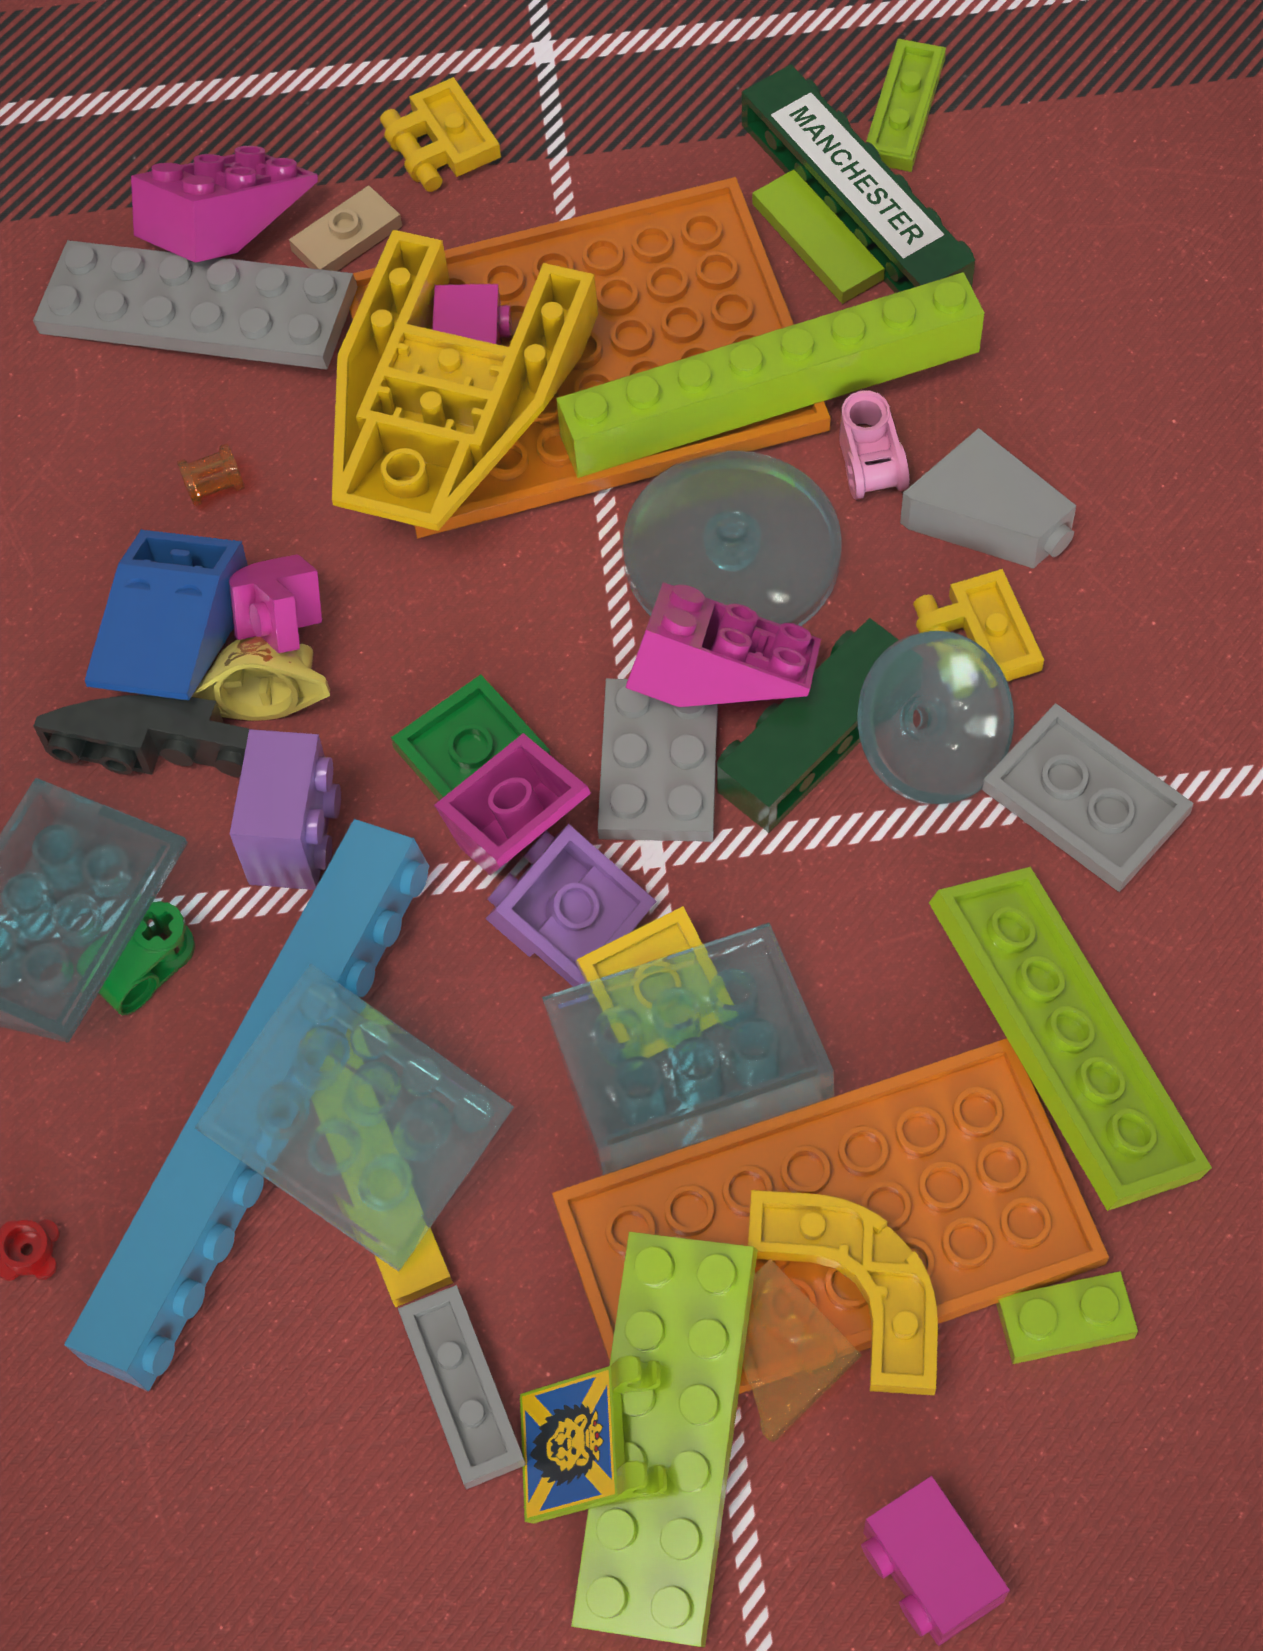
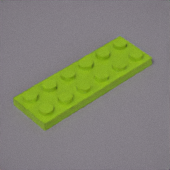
M1027 867L938 890L929 902L931 908L1106 1210L1109 1211L1200 1180L1212 1168L1032 868Z
M629 1232L609 1366L618 1358L626 1355L640 1357L641 1363L650 1360L659 1361V1387L646 1391L621 1393L625 1463L637 1460L645 1462L647 1467L657 1464L665 1466L667 1490L659 1495L627 1498L588 1509L571 1627L697 1647H705L758 1253L755 1247Z

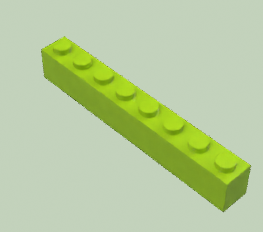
M964 272L558 397L556 400L560 437L576 476L580 478L979 353L985 313Z

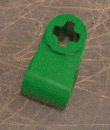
M162 901L148 903L140 908L109 939L101 942L86 956L80 967V975L120 1015H129L142 1007L164 982L188 963L195 950L194 936L188 926L185 925L184 917L177 907ZM150 919H152L154 925L151 927L148 924V921ZM164 933L165 935L169 936V938L163 940L158 935ZM178 946L179 952L176 954L174 948Z

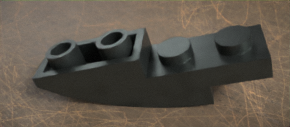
M152 695L117 696L65 706L37 716L33 725L46 753L53 758L66 763H77L79 760L98 763L118 774H130L132 771L152 775L158 757L162 756L167 761L176 765L190 766L193 763L216 767L219 771L229 776L240 777L249 728L225 724L217 702L214 700L191 697L190 700H181Z

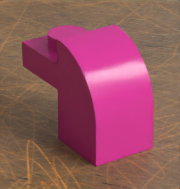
M298 554L248 565L239 569L230 577L232 612L237 640L256 636L261 637L280 654L300 649L299 627L322 623L318 571Z

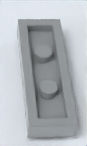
M457 1285L398 1308L465 1489L467 1490L525 1466L520 1447Z

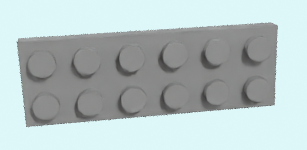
M67 240L33 322L39 334L328 369L358 286L354 274L347 272L225 258H213L195 263L172 252Z

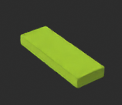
M897 39L866 142L874 145L880 154L881 160L889 168L912 172L944 65L946 47Z
M794 169L752 193V204L842 304L884 280L885 268Z

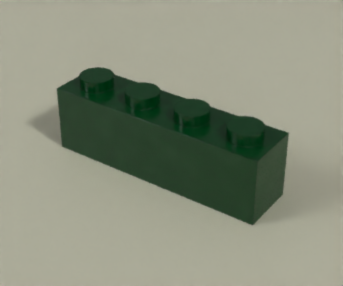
M871 618L863 623L855 632L852 630L846 631L834 644L830 657L818 668L815 667L808 696L787 698L780 705L778 703L771 704L757 720L755 730L742 742L740 740L733 741L722 752L717 762L718 793L766 832L770 833L918 685L921 656Z

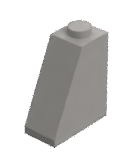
M978 428L903 492L900 523L909 530L1035 568L1048 555L1052 557L1058 556L1071 542L1074 536L1072 525L1076 505Z

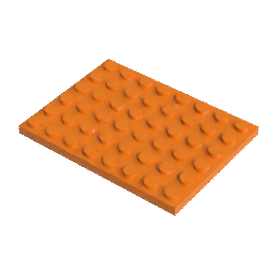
M736 177L444 250L450 279L448 285L498 284L501 305H510L512 318L511 338H502V346L509 347L543 263L594 274L598 316L583 355L548 405L440 530L436 531L416 525L413 526L418 539L830 431L831 418L824 401L580 478L576 476L560 437L556 400L558 397L794 325ZM375 268L353 273L358 287L349 309L352 321ZM433 321L429 328L431 330H433Z

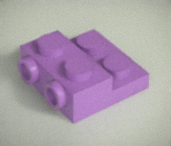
M568 824L555 837L546 830L523 856L532 865L519 880L509 873L487 898L495 908L485 919L527 956L530 957L535 953L580 992L587 984L575 961L632 932L657 901Z

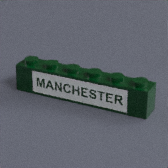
M790 64L742 91V127L785 174L794 169L885 268L883 281L894 293L963 272L972 287L975 258L969 246L965 242L957 241L943 226L937 212L930 207L926 208L912 193L906 179L899 174L895 175L881 160L880 154L874 145L870 142H864L851 128L847 117L840 110H834L821 96L817 85L811 79H805Z

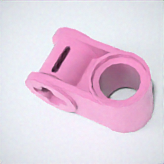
M858 391L851 394L845 399L842 406L839 442L845 460L847 480L853 499L864 498L865 492L896 487L898 491L907 490L909 488L908 463L904 448L898 440L889 404L884 397L873 391ZM857 424H868L872 427L863 428L857 426Z

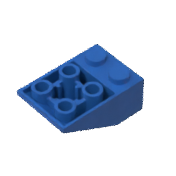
M141 529L118 563L86 673V687L190 700L234 628L229 580L236 571L248 566L242 541Z

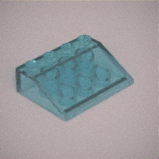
M34 779L0 833V1027L69 1043L188 844L185 837L41 779Z
M770 923L542 997L585 1131L602 1176L834 1097V1070Z
M310 964L271 1016L201 1117L195 1129L399 1272L514 1106Z

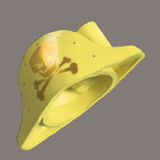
M256 636L236 640L228 645L219 654L211 669L204 675L192 697L216 701L222 717L262 721L288 716L330 696V688L326 678L312 670L313 649L310 646L300 644V649L278 654L263 638Z

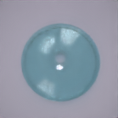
M927 631L907 636L895 642L879 656L869 670L863 683L858 703L859 737L869 764L877 776L890 789L912 801L926 804H948L974 795L982 789L984 778L1009 751L1014 728V708L1006 678L999 665L984 648L960 634L947 631ZM915 710H918L921 716V722L917 728L913 723V713Z

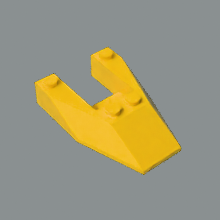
M392 230L337 355L332 477L333 506L439 531L541 414L583 355L598 316L594 274L543 263L509 347L429 329L433 321L435 285H448L450 281L443 240Z

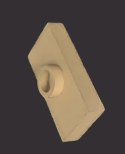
M368 185L290 238L291 251L309 268L338 271L389 236L392 230L401 228V216Z

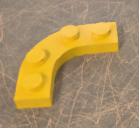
M751 1190L748 1246L755 1247L758 1250L757 1259L812 1262L835 1268L856 1284L868 1303L872 1326L870 1391L935 1395L938 1339L937 1305L930 1277L916 1251L913 1252L903 1239L887 1226L888 1221L873 1211L851 1201L820 1194Z

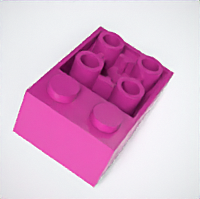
M258 146L235 148V154L223 157L215 154L198 155L194 157V163L184 165L158 163L152 166L151 172L131 176L134 236L195 263L235 254L316 184L318 177L316 173L298 167L295 160L274 158L265 154V149Z
M663 582L625 688L677 707L808 696L821 639L811 636L808 630L793 623L778 624L761 618L755 611L744 605H725L706 598L701 591L688 585L673 586Z

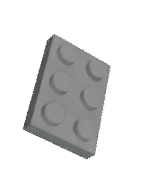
M606 678L598 815L599 839L713 842L718 704L677 707L625 688L628 679Z
M1056 703L984 778L982 790L1118 892L1127 885L1190 815L1194 804Z

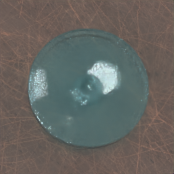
M723 451L673 465L652 480L640 493L625 523L623 534L625 573L634 596L650 616L664 582L673 586L688 585L701 591L706 598L725 605H744L755 611L759 617L778 624L793 623L802 626L824 605L835 586L840 569L841 530L836 512L823 490L805 473L780 459L764 454L746 451Z

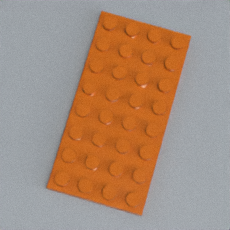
M1007 1038L552 1193L561 1225L609 1363L629 1232L748 1246L751 1190L833 1196L859 1204L888 1221L887 1226L900 1236L913 1252L916 1251L925 1266L935 1294L938 1324L996 1304L999 1299L1042 1288L1106 1265L1109 1259L1030 1077ZM757 1259L739 1394L871 1348L872 1326L868 1303L856 1284L835 1268L812 1262Z

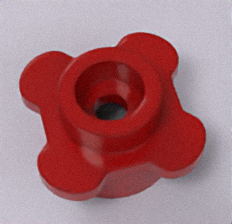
M44 1219L39 1223L31 1220H12L2 1225L0 1228V1277L5 1281H12L21 1275H34L39 1280L50 1278L57 1269V1262L53 1258L54 1242L60 1236L57 1225L48 1219ZM25 1246H33V1251L31 1254H22V1250Z

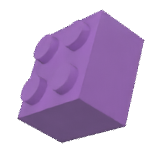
M249 729L230 829V837L249 885L315 890L318 885L320 870H326L331 862L332 838L330 835H327L329 818H337L339 815L341 788L339 784H333L332 782L333 760L331 757H325L319 734Z

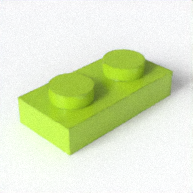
M1121 1271L1019 1292L999 1299L998 1303H996L1012 1364L1135 1339L1138 1333Z

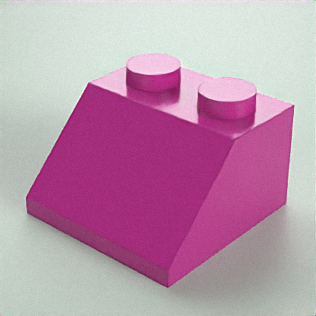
M523 733L434 806L460 849L491 876L589 796L591 792L586 784Z

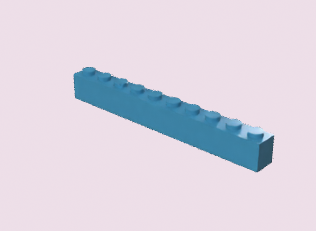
M356 819L351 823L64 1344L88 1366L148 1392L157 1376L163 1374L169 1367L174 1356L175 1342L186 1321L192 1318L200 1309L205 1296V1286L217 1263L222 1262L230 1253L235 1238L234 1232L246 1209L253 1206L258 1200L263 1189V1177L275 1155L282 1152L287 1146L292 1133V1123L303 1102L309 1100L314 1095L320 1081L321 1066L331 1048L338 1047L343 1041L348 1028L349 1016L359 998L365 996L370 990L375 977V968L386 947L393 945L398 938L402 926V917L412 898L417 897L426 885L430 866L414 838Z

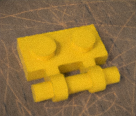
M454 77L409 96L412 113L401 117L397 110L389 109L380 117V122L385 128L384 136L393 150L401 152L405 158L404 167L411 178L416 182H420L428 192L435 191L441 186L443 180L437 172V169L441 166L448 164L455 176L458 177L501 158L498 141ZM428 134L433 143L421 148L417 138Z
M1003 569L950 584L949 597L952 605L938 608L933 595L929 594L923 595L914 601L913 606L919 618L916 622V627L922 640L930 643L937 659L934 663L936 673L942 683L948 684L954 698H963L973 692L974 687L968 673L978 669H982L989 687L1042 671L1044 658ZM963 628L971 645L957 649L950 632Z

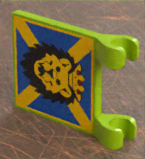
M626 1355L618 1358L611 1366L520 1394L522 1455L526 1464L523 1466L525 1522L538 1523L627 1498L654 1496L666 1492V1467L658 1464L647 1467L645 1462L637 1460L625 1463L621 1393L646 1391L659 1387V1361L650 1360L641 1363L640 1357Z

